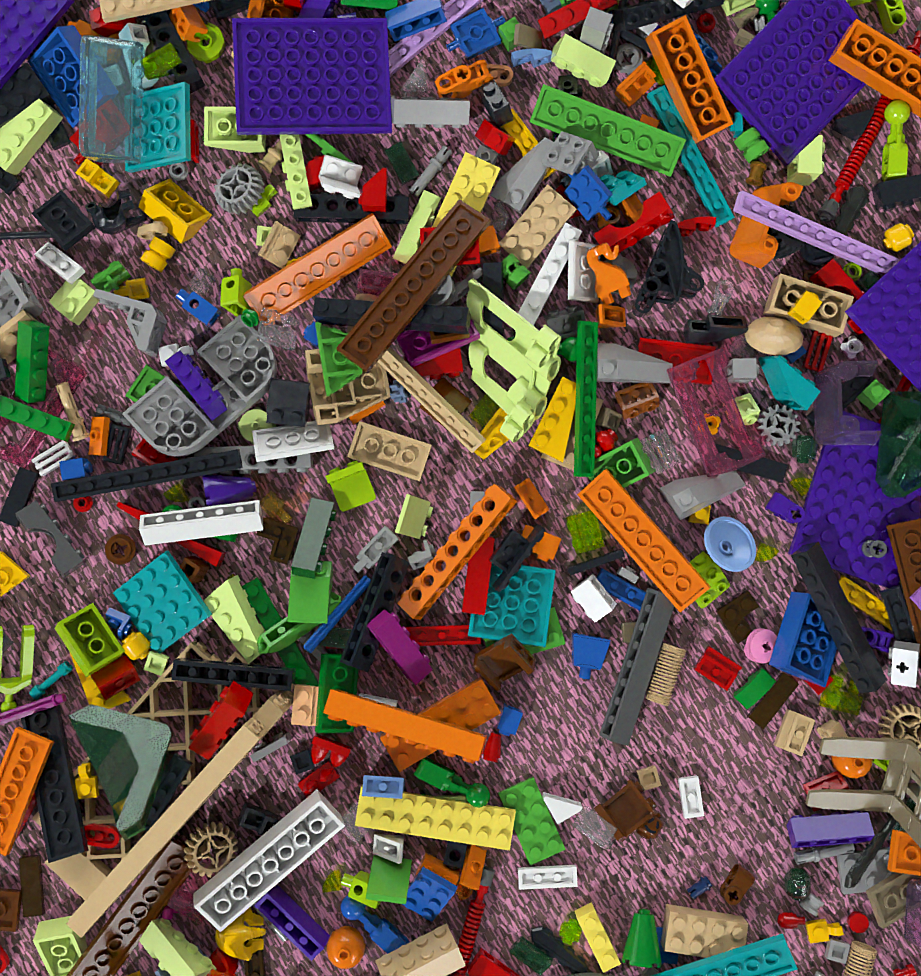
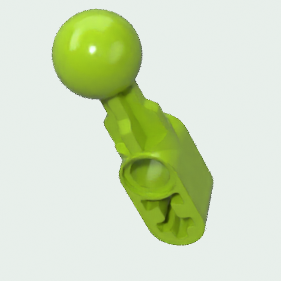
M903 100L892 101L884 111L885 120L891 125L890 134L887 136V144H885L882 152V180L884 182L907 176L908 145L905 143V135L902 133L903 123L910 116V106Z

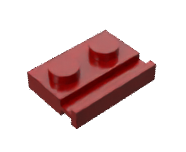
M707 646L706 651L693 669L728 691L742 667L715 649Z

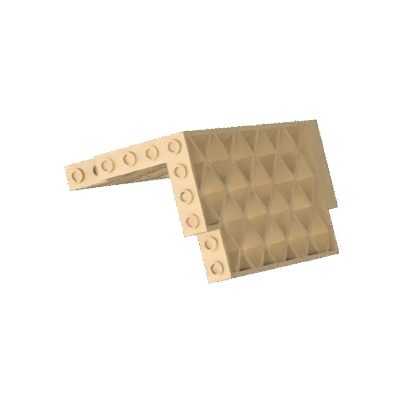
M201 641L191 642L177 657L191 659L190 652L194 650L204 660L222 661L217 655H211L207 651V646ZM238 650L226 661L233 662L238 658L242 663L248 664ZM172 663L82 762L91 763V776H94V758L98 754H118V780L98 781V788H119L120 815L96 816L95 798H86L85 816L82 819L84 825L90 823H120L122 838L121 849L97 850L96 846L88 845L89 851L52 863H48V859L45 862L50 869L85 900L66 923L78 936L82 938L152 862L156 855L293 705L294 694L291 691L273 690L275 694L264 705H260L259 688H252L254 693L252 705L248 706L246 712H253V717L230 740H228V736L225 740L223 739L219 746L220 751L198 776H195V752L188 748L192 741L189 737L194 731L193 715L210 714L211 711H209L210 707L193 708L192 682L183 681L184 709L159 710L158 687L163 682L175 681L171 680L172 676H169L173 669ZM217 684L219 702V700L221 699L219 695L222 692L225 685ZM150 697V711H137ZM185 715L186 743L160 744L159 717ZM150 717L151 745L127 746L126 723L130 718ZM117 734V746L105 747ZM186 750V759L193 764L187 772V777H184L180 785L187 784V788L163 812L161 817L138 843L131 848L130 822H134L138 814H129L128 788L153 786L154 789L162 776L161 751ZM152 752L153 779L128 780L127 753ZM78 768L73 772L74 779L79 776ZM38 811L32 819L41 827ZM90 830V834L95 836V832ZM121 858V861L111 870L100 859Z

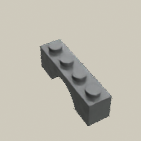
M35 500L15 513L16 518L28 533L42 532L54 539L57 547L51 561L61 576L65 578L84 565L82 560L84 556L78 548L75 550L71 546L73 542L66 533L64 535L61 533L59 523L55 519H50L47 515L49 511L43 503L39 505Z

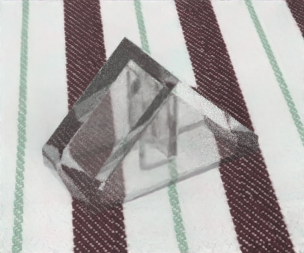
M422 59L401 89V97H420L431 94L425 61Z

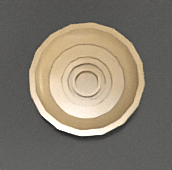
M775 316L754 320L749 324L748 331L745 333L746 341L751 347L770 355H787L796 352L803 342V336L798 326L787 319Z

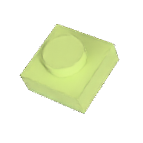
M257 226V246H263L272 227Z
M151 650L144 670L161 676L165 672L170 656Z

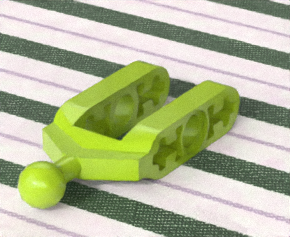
M34 625L22 626L20 677L1 678L3 628L0 626V692L5 694V701L0 707L2 712L16 708L17 704L13 701V694L31 684L35 638Z

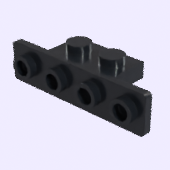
M537 524L527 539L512 528L489 558L490 562L503 570L492 586L496 591L501 592L502 589L504 590L509 585V579L520 570L522 561L531 555L533 546L543 538L544 527Z

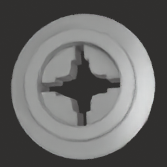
M633 44L620 45L617 50L615 69L617 68L620 73H627L628 75L642 64L643 57L639 48ZM624 56L627 58L632 57L630 63L623 62Z

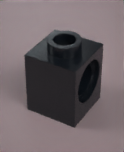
M448 841L443 864L447 865L450 869L463 868L467 844ZM457 850L461 855L455 858L451 856L450 852Z

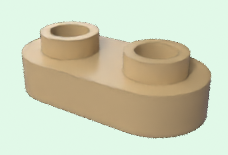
M153 221L151 224H143L141 227H138L137 236L145 240H152L154 236L159 239L167 237L168 227L163 222Z

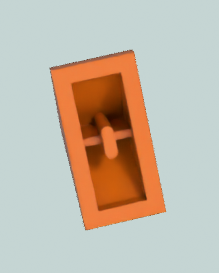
M599 304L595 309L598 328L626 327L625 308Z

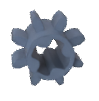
M394 380V385L389 386L390 398L394 402H408L407 398L411 397V394L397 380Z

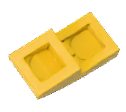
M88 158L85 159L75 172L108 198H110L120 184L117 179L106 173Z

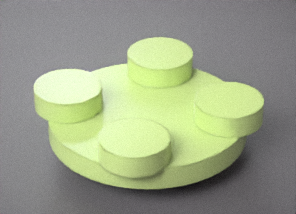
M255 407L242 416L238 422V429L242 436L254 445L252 431L276 427V424L266 423L267 413L261 408Z

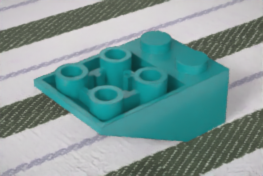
M780 355L759 357L758 360L774 398L782 405H786L788 410L791 408L793 410H808L821 392L815 387L816 384L809 379H805L800 370L787 364V359Z

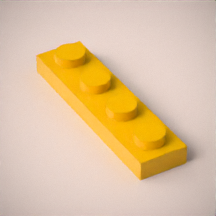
M512 108L513 120L501 126V128L515 138L513 144L524 157L538 144V141ZM549 168L544 179L549 177L557 170Z

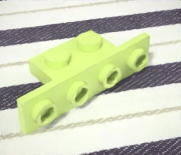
M299 134L280 135L284 157L282 168L283 172L287 173L288 180H285L287 192L290 191L293 209L311 207L312 201Z
M426 190L423 191L393 259L406 264L418 250L421 244L420 228L432 226L435 219L433 215L441 197Z

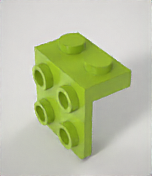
M357 460L347 464V468L342 470L339 467L329 471V475L325 476L327 482L332 487L342 512L376 499L374 489L362 462L358 463Z
M703 551L689 562L711 586L709 590L695 600L700 608H705L730 587V583L720 567Z

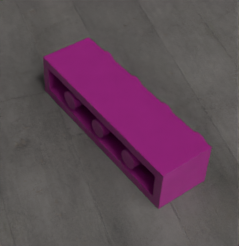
M383 610L367 624V627L405 677L414 685H417L433 670L429 665L431 661L424 653L421 654L419 652L420 646L414 640H410L409 636L411 634L404 626L401 627L399 625L400 619L393 612L390 614Z

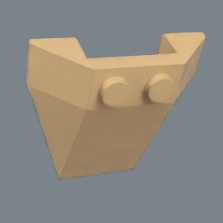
M319 349L305 350L308 383H310V397L317 425L338 423L391 397L386 369L378 362L369 373L362 370L361 376L326 397Z

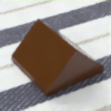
M444 378L433 387L460 415L472 403L468 397ZM420 404L419 408H421L424 412H426L429 416L436 420L440 425H442L422 404Z

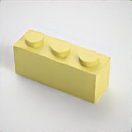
M592 902L575 910L577 920L603 973L620 965L619 957Z

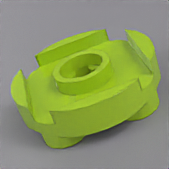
M208 23L205 24L208 29L206 34L196 33L194 35L200 38V42L187 40V48L190 54L198 61L204 63H211L218 59L226 46L221 30L216 25ZM210 39L209 45L203 46L202 40L207 41Z

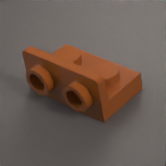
M638 383L615 392V398L622 410L624 420L635 418L641 413L651 412L659 407V395L652 383Z

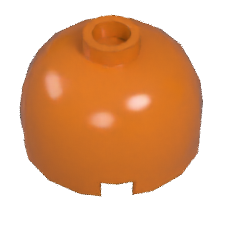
M831 756L833 767L840 774L848 778L865 776L873 765V759Z
M343 926L331 933L326 951L328 959L334 966L340 969H350L355 967L363 958L366 942L358 929L351 926Z

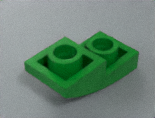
M761 667L748 677V682L733 693L734 698L748 710L769 691L776 680Z

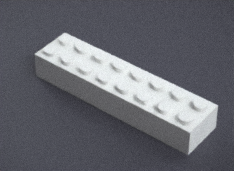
M315 790L193 894L194 908L221 932L345 826L341 814L318 790Z

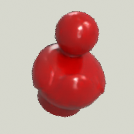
M607 429L606 431L596 432L595 458L600 457L602 451L610 452L613 450L615 443L618 441V437L613 430Z

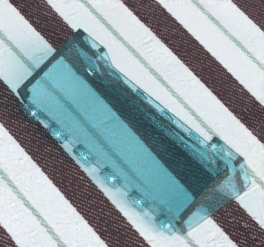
M83 35L81 38L79 150L83 157L101 163L141 164V157L143 155L141 147L143 129L141 123L144 115L142 108V98L144 97L142 79L144 78L143 58L145 57V50L139 42L93 35Z

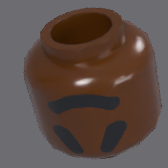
M659 813L640 827L636 833L648 841L656 839L664 826L663 821L660 820L661 815Z

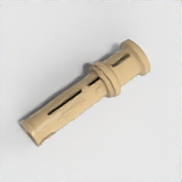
M279 140L274 147L269 148L264 158L257 162L269 174L272 173V169L278 161L281 162L283 160L281 141Z
M63 382L55 385L67 414V421L75 424L72 431L73 441L89 437L90 434L87 433L83 423L85 420L77 410L69 383Z

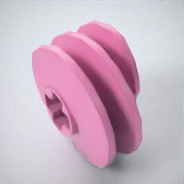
M764 628L753 630L747 637L744 647L745 656L757 663L769 662L777 639L775 633Z

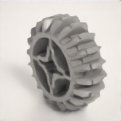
M238 163L237 166L232 164L231 169L226 168L224 174L220 173L221 178L216 179L218 184L214 186L216 191L213 194L221 208L231 214L240 215L241 212L246 214L247 209L253 210L252 206L254 204L258 205V199H263L261 193L265 192L263 189L265 185L262 180L263 178L254 167L246 163L244 165Z

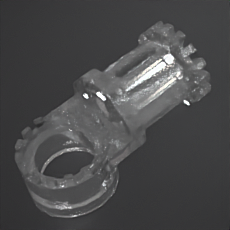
M722 280L716 285L710 309H707L708 314L724 315L725 305L729 303L734 290L732 282ZM721 284H726L729 287L727 294H722L719 291Z

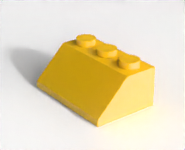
M171 179L145 189L138 206L154 221L163 222L168 227V233L181 244L193 238L212 216L211 213Z

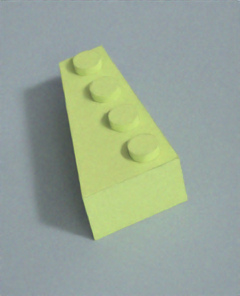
M38 99L0 128V167L6 172L17 176L63 117L50 105Z
M236 575L225 581L203 601L213 614L211 615L249 664L262 655L258 652L257 640L265 631L262 625L258 623L255 616L256 612L254 608H251L247 600L248 595L242 589L239 583L240 578Z
M167 919L152 920L139 940L152 958H158L160 969L168 971L171 976H206L211 969H217L212 964L211 959L203 956L198 951V947L189 943L185 939L184 934L175 930Z

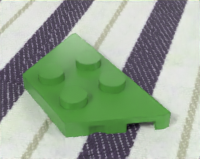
M315 322L327 397L361 376L363 372L361 368L336 350L348 332L344 333L334 327L332 329L321 325L322 323Z

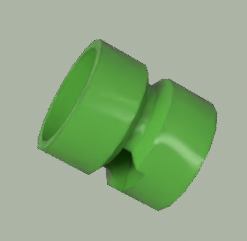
M751 127L734 141L738 149L744 151L743 156L749 164L763 156L770 149L764 139H759L761 135L755 127Z
M513 253L502 261L503 278H506V283L512 290H515L529 277L531 272L524 265H519L520 261Z

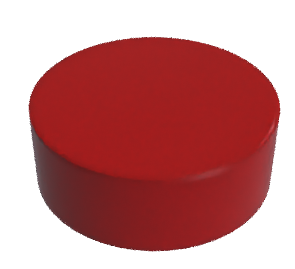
M854 911L847 918L848 926L856 933H863L869 927V920L862 912Z

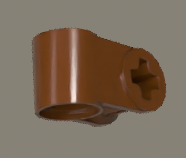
M735 864L720 887V895L728 904H738L753 885L755 876L740 864Z

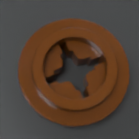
M124 534L112 536L105 545L106 557L110 562L117 565L129 563L135 557V551L137 550L135 541ZM118 544L120 546H127L123 550L124 555L122 553H115L119 549Z

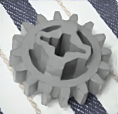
M777 404L773 406V409L768 407L766 408L767 412L760 413L763 418L757 419V422L761 423V426L756 428L762 431L759 437L765 436L764 442L771 441V446L777 443L779 447L783 446V443H791L790 439H796L794 433L800 431L796 428V425H799L800 422L795 421L798 415L791 414L792 408L786 410V405H783L779 409ZM780 422L781 426L779 428H776L775 425H777ZM771 433L777 434V436L780 438L772 436Z

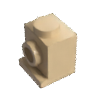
M833 719L816 728L821 739L848 737L841 724Z

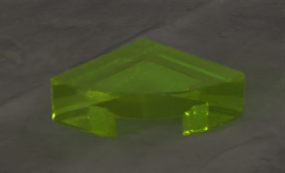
M805 477L794 478L789 483L801 496H804L809 490L812 479Z
M177 484L163 493L167 499L173 502L183 503L190 500L181 484Z
M760 542L754 561H768L774 558L779 550Z
M340 869L332 871L326 877L322 893L342 890Z

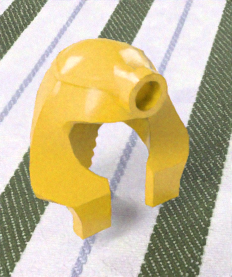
M249 907L224 930L220 932L216 929L215 940L218 947L224 953L234 958L246 961L251 960L254 952L264 950V939L253 938L265 935L266 930L249 926L264 925V919L260 915L253 913L251 907Z

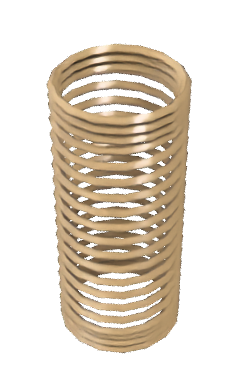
M662 643L661 649L665 651L660 652L666 655H659L667 659L658 657V659L665 662H657L669 667L656 664V666L667 670L655 667V669L665 673L656 670L654 672L666 677L653 674V676L664 680L652 677V679L665 684L651 680L652 683L663 687L650 684V686L664 691L652 687L648 688L665 695L648 690L649 693H646L645 698L655 703L669 706L671 701L669 698H672L671 695H673L672 692L674 691L672 688H675L674 685H676L675 682L677 681L675 678H678L677 675L680 672L678 668H681L680 665L683 662L681 658H685V652L687 651Z
M852 941L850 946L851 952H849L850 955H848V962H846L847 965L845 966L846 969H844L843 976H847L846 974L851 976H871L877 950L865 943ZM852 954L858 955V956L863 957V958H865V959H867V960H864V959H862V958L856 957V956H854V955H852ZM851 957H854V958H856V959H858V960H861V961H863V962H865V963H862V962H860V961L854 960V959H852Z

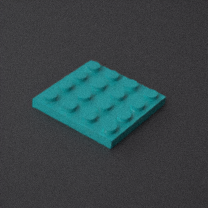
M181 82L124 96L125 119L134 131L125 138V171L132 173L191 161L190 84Z
M169 550L162 553L113 592L127 615L131 616V621L135 627L149 640L151 650L158 653L165 651L213 615Z
M492 563L485 615L471 613L468 636L499 641L512 633L521 644L545 648L556 570L521 565L520 570L509 579V585L504 590L502 589L501 592H498L492 586L503 570Z

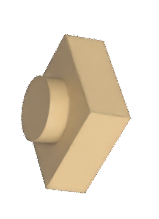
M655 765L636 771L639 782L645 790L662 786Z

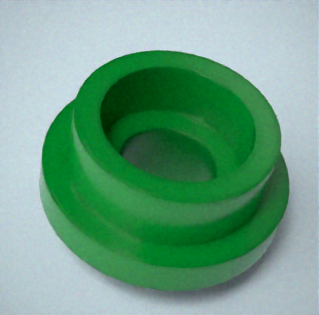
M245 309L242 312L241 319L248 327L259 324V315L256 311Z

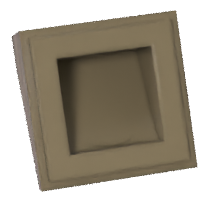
M746 8L733 16L732 19L738 28H742L754 20L759 9Z
M601 407L596 420V426L611 429L617 433L622 414L610 408Z
M636 622L621 623L623 643H630Z

